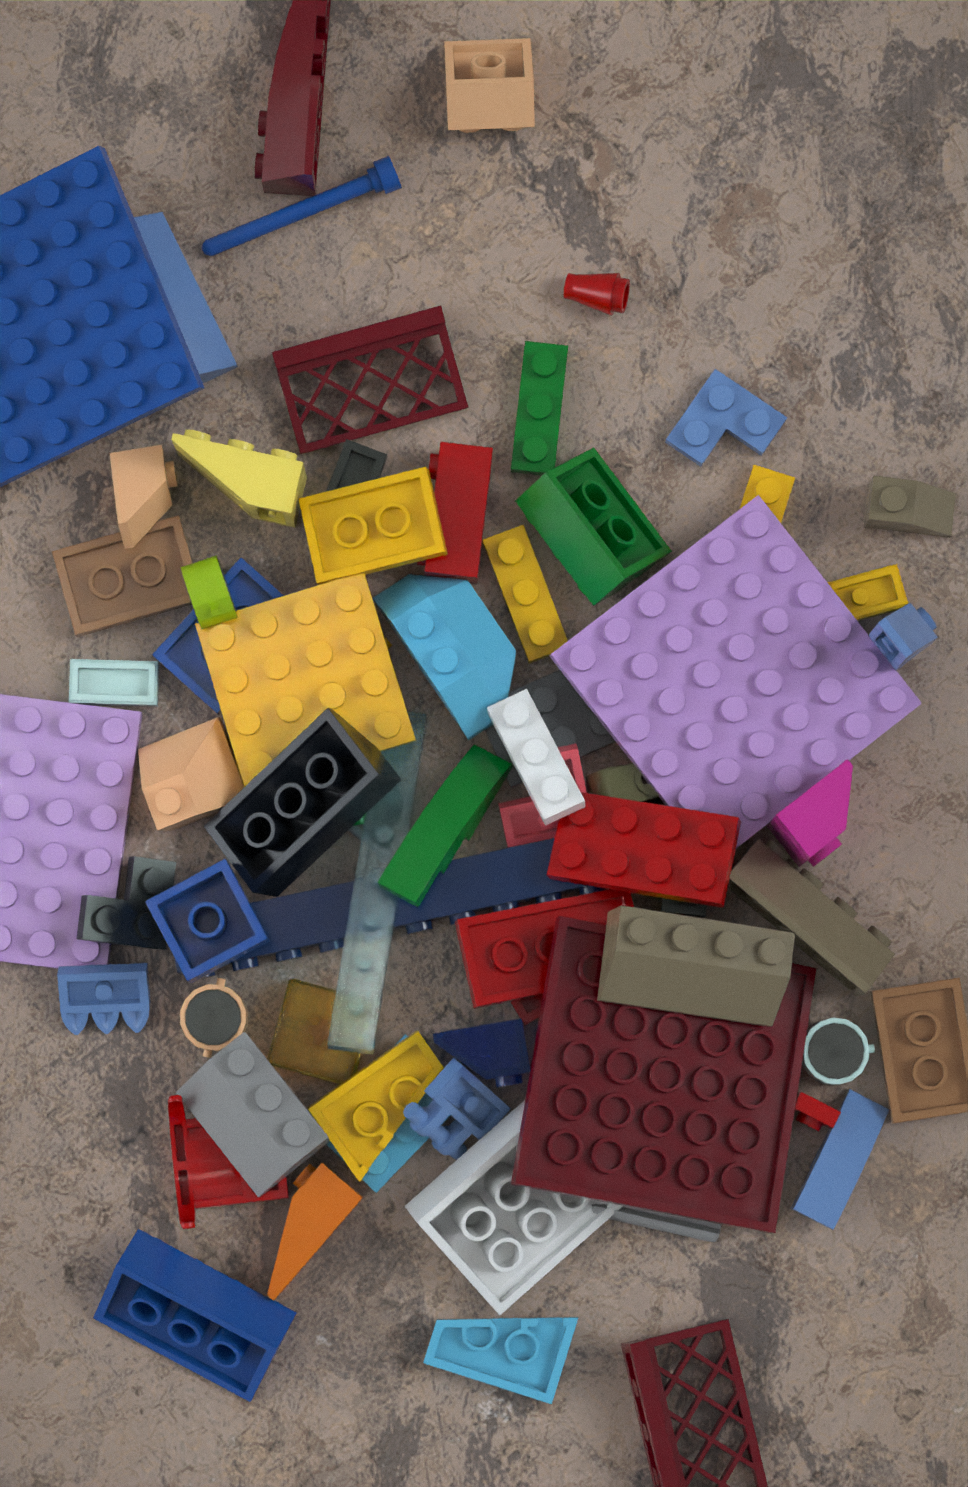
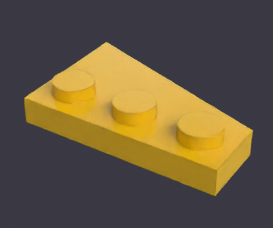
M416 1030L307 1108L360 1182L374 1160L385 1149L393 1138L394 1133L406 1117L403 1111L406 1105L411 1102L418 1104L425 1094L424 1090L444 1067L419 1031Z

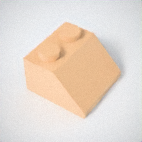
M530 38L444 41L448 130L473 133L480 129L502 128L506 131H518L525 127H535L534 77Z

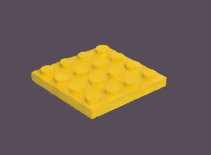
M365 573L333 580L237 610L238 618L205 629H201L199 623H195L244 787L327 708L333 709L374 744L380 752L416 741Z

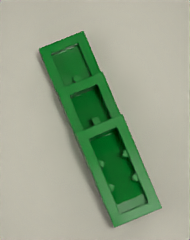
M474 744L427 804L377 882L378 885L397 897L419 907L438 873H445L464 839L469 841L512 769V763Z

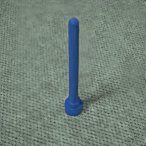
M389 156L373 162V167L366 169L368 174L209 238L203 242L202 251L207 256H214L375 190L376 194L384 191L385 194L401 189L402 187Z

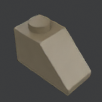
M873 476L868 484L864 527L950 538L952 535L956 493L916 480Z

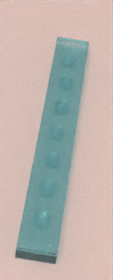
M408 712L416 738L415 742L381 752L401 778V781L365 814L327 1043L328 1049L372 1055L374 1053L399 899L396 895L381 888L377 882L410 831L427 726V714Z

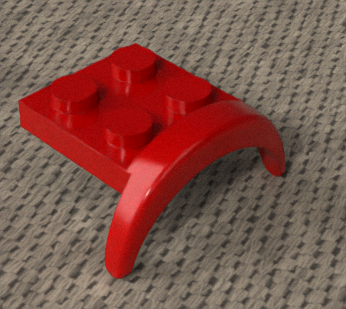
M172 1095L169 1097L168 1114L179 1220L183 1229L196 1227V1210L289 1199L287 1176L258 1198L196 1118L186 1119L182 1096Z

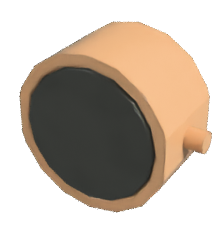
M217 978L216 985L206 984L193 990L184 1000L180 1010V1025L185 1037L196 1047L204 1049L203 1057L211 1058L213 1050H222L245 1032L248 1026V1010L244 1000L234 990L225 987L226 979Z

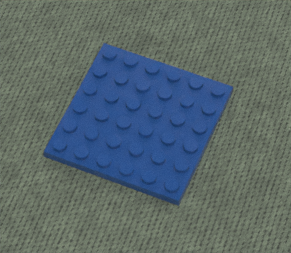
M97 146L0 195V487L205 389L106 149L101 146Z

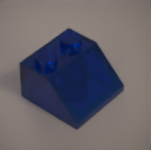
M522 1018L433 1033L434 1044L451 1057H454L485 1081L495 1080L496 1088L523 1084L522 1075L530 1074L531 1072Z

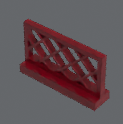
M441 305L272 352L300 454L345 442L346 439H358L469 408ZM439 334L443 354L434 368L412 354L421 339ZM414 341L409 352L397 347L398 345ZM390 348L405 357L393 379L370 367L380 350ZM372 353L366 364L355 358ZM445 359L450 376L439 371ZM349 360L363 368L351 391L328 379L337 362ZM409 360L432 372L420 395L397 382ZM330 365L324 376L312 370ZM306 371L321 380L309 403L292 394L288 376ZM367 371L390 384L378 406L355 394ZM436 375L452 383L457 402L438 406L424 398ZM325 383L348 395L336 418L313 406ZM394 387L417 399L407 416L397 418L382 409ZM352 398L375 411L368 425L357 430L340 421ZM295 401L306 407L300 419ZM421 402L432 408L415 413ZM310 410L333 422L324 439L306 444L302 424ZM379 413L390 419L389 421L373 425ZM337 425L349 431L331 437Z
M729 1319L621 1343L654 1487H688L696 1472L716 1484L715 1487H730L726 1482L738 1462L752 1469L756 1487H768ZM720 1331L723 1350L716 1362L713 1363L697 1353L695 1349L704 1334ZM694 1337L689 1346L679 1341ZM672 1343L685 1352L672 1374L658 1365L654 1346ZM691 1356L711 1368L699 1391L679 1379ZM725 1360L727 1361L729 1372L721 1368ZM717 1373L732 1382L734 1393L726 1407L705 1395ZM661 1375L669 1379L665 1387H663ZM675 1383L695 1396L683 1418L669 1410L666 1400ZM701 1401L721 1412L709 1435L689 1423ZM736 1404L739 1416L731 1412ZM728 1417L742 1425L744 1438L736 1451L731 1450L716 1440ZM671 1419L679 1423L675 1432L673 1430ZM685 1428L706 1440L693 1463L681 1456L677 1447V1442ZM712 1445L732 1457L720 1479L699 1467ZM746 1448L750 1461L742 1457ZM681 1463L689 1467L685 1477Z

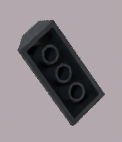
M327 708L204 825V828L252 893L278 897L401 781V778L374 744L333 709Z

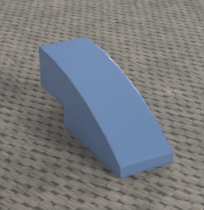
M851 1089L848 1090L838 1110L841 1113L834 1127L829 1128L809 1167L810 1171L790 1208L834 1230L889 1112V1109Z

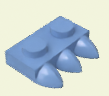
M148 963L58 967L60 1013L65 1026L74 1035H78L84 1029L89 1013L92 1014L96 1026L105 1034H109L115 1027L119 1012H122L126 1024L135 1033H139L146 1025L151 1003Z

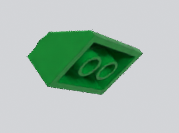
M594 447L544 473L515 500L524 512L527 520L535 527L550 547L553 555L562 563L577 583L579 590L586 595L593 606L620 591L672 552Z

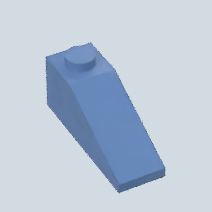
M908 603L879 621L868 636L897 671L937 639V635L933 632L937 626L925 609L920 607L916 610L911 603Z

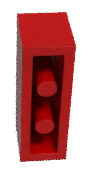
M440 442L439 454H430L429 473L431 479L436 480L434 495L447 555L417 562V565L425 566V576L468 580L469 583L477 584L493 448Z

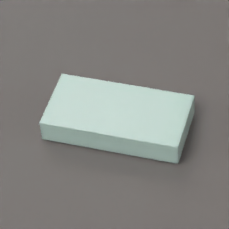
M70 659L69 703L158 707V661Z

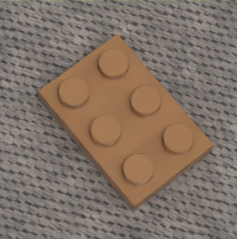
M179 515L158 521L134 548L124 549L121 533L118 532L52 551L76 637L192 605L180 567L192 564L193 562Z
M960 978L870 991L891 1123L968 1112V1024Z

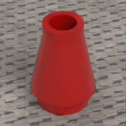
M568 273L564 285V299L576 301L610 316L614 312L623 314L628 303L630 279L621 278L620 273Z

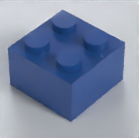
M226 859L145 901L189 983L201 979L270 942Z

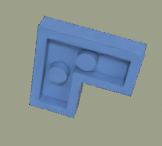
M715 369L666 438L665 443L700 467L725 432L762 456L787 420V417Z

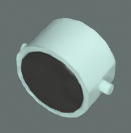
M841 1018L826 1019L817 1022L807 1030L802 1066L811 1078L822 1084L839 1085L847 1083L863 1072L869 1060V1053H875L874 1044H868L866 1035L858 1025L849 1020Z

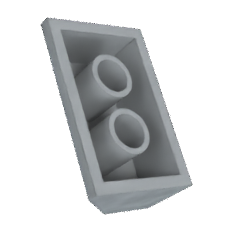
M243 1032L211 1057L176 1092L177 1095L182 1096L184 1104L258 1198L329 1143L327 1134L246 1032Z

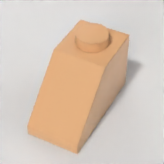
M162 445L110 453L117 520L124 549L134 548L172 506L170 488L178 487L174 461L166 462Z

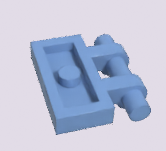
M453 1057L424 1090L433 1101L427 1107H421L416 1102H411L406 1105L403 1114L410 1121V1127L420 1136H428L432 1140L433 1147L444 1156L450 1155L453 1159L457 1160L467 1151V1147L463 1143L471 1134L480 1140L500 1122L511 1108ZM449 1115L455 1118L449 1126L441 1125Z

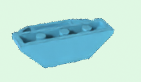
M408 574L373 597V601L467 739H472L493 725L488 715L487 707L508 698L517 652L469 581Z

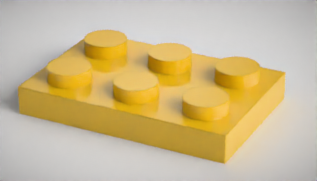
M426 466L298 499L318 585L363 573L367 575L447 555L431 477Z

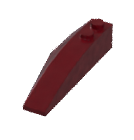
M293 0L276 53L268 96L267 111H259L258 136L265 137L264 153H256L255 179H262L264 193L300 196L316 195L331 0Z

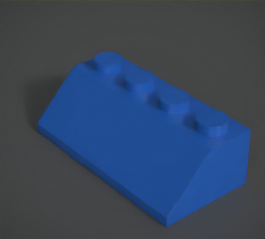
M138 1229L116 1264L93 1319L251 1402L284 1340L296 1312Z

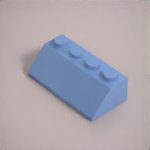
M163 212L134 217L202 382L206 383L237 368L235 359Z

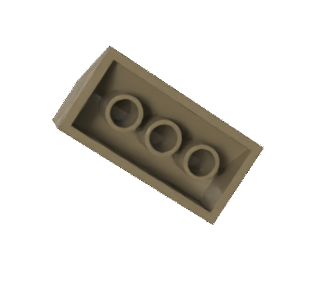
M758 839L731 870L728 888L777 930L795 933L794 944L855 996L865 994L895 955L888 948L892 943L891 940L872 925L868 930L854 920L858 913L844 900L837 897L832 901L823 894L820 889L824 884L805 868L797 872L786 862L790 856L779 845L770 839L766 844Z
M619 906L609 911L607 915L597 1001L772 1027L790 980L795 933Z

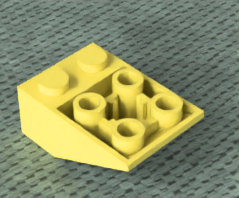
M185 430L184 435L172 434L171 440L178 456L249 516L258 520L296 527L300 510L298 499L303 497L307 480L304 463L297 461V454L281 449H272L271 454L253 451V444L235 439H229L227 445L211 442L209 434L196 430Z

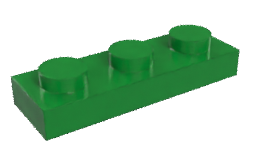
M525 341L511 462V472L542 476L544 473L555 468L568 345Z

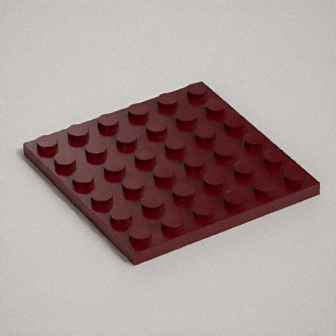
M563 916L557 917L511 1184L764 1233H776L817 968L792 963L790 980L772 1027L597 1001L606 925Z

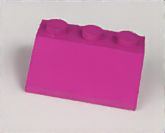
M848 759L776 814L766 825L798 867L806 861H809L814 867L842 845L837 837L846 830L853 765Z

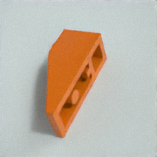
M324 1162L317 1168L309 1164L292 1183L298 1190L291 1199L267 1295L273 1301L364 1198Z

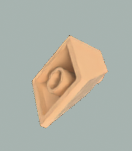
M220 717L138 749L142 791L157 831H173L216 814L244 788L237 761Z

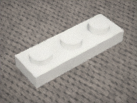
M525 689L488 706V715L545 826L586 807L585 800L528 690Z

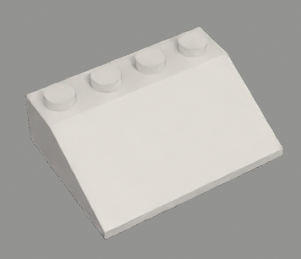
M525 1100L405 1205V1208L419 1226L499 1315L506 1311L614 1215V1210H619L623 1207L622 1205L511 1184ZM592 1204H607V1209L595 1214L592 1211Z

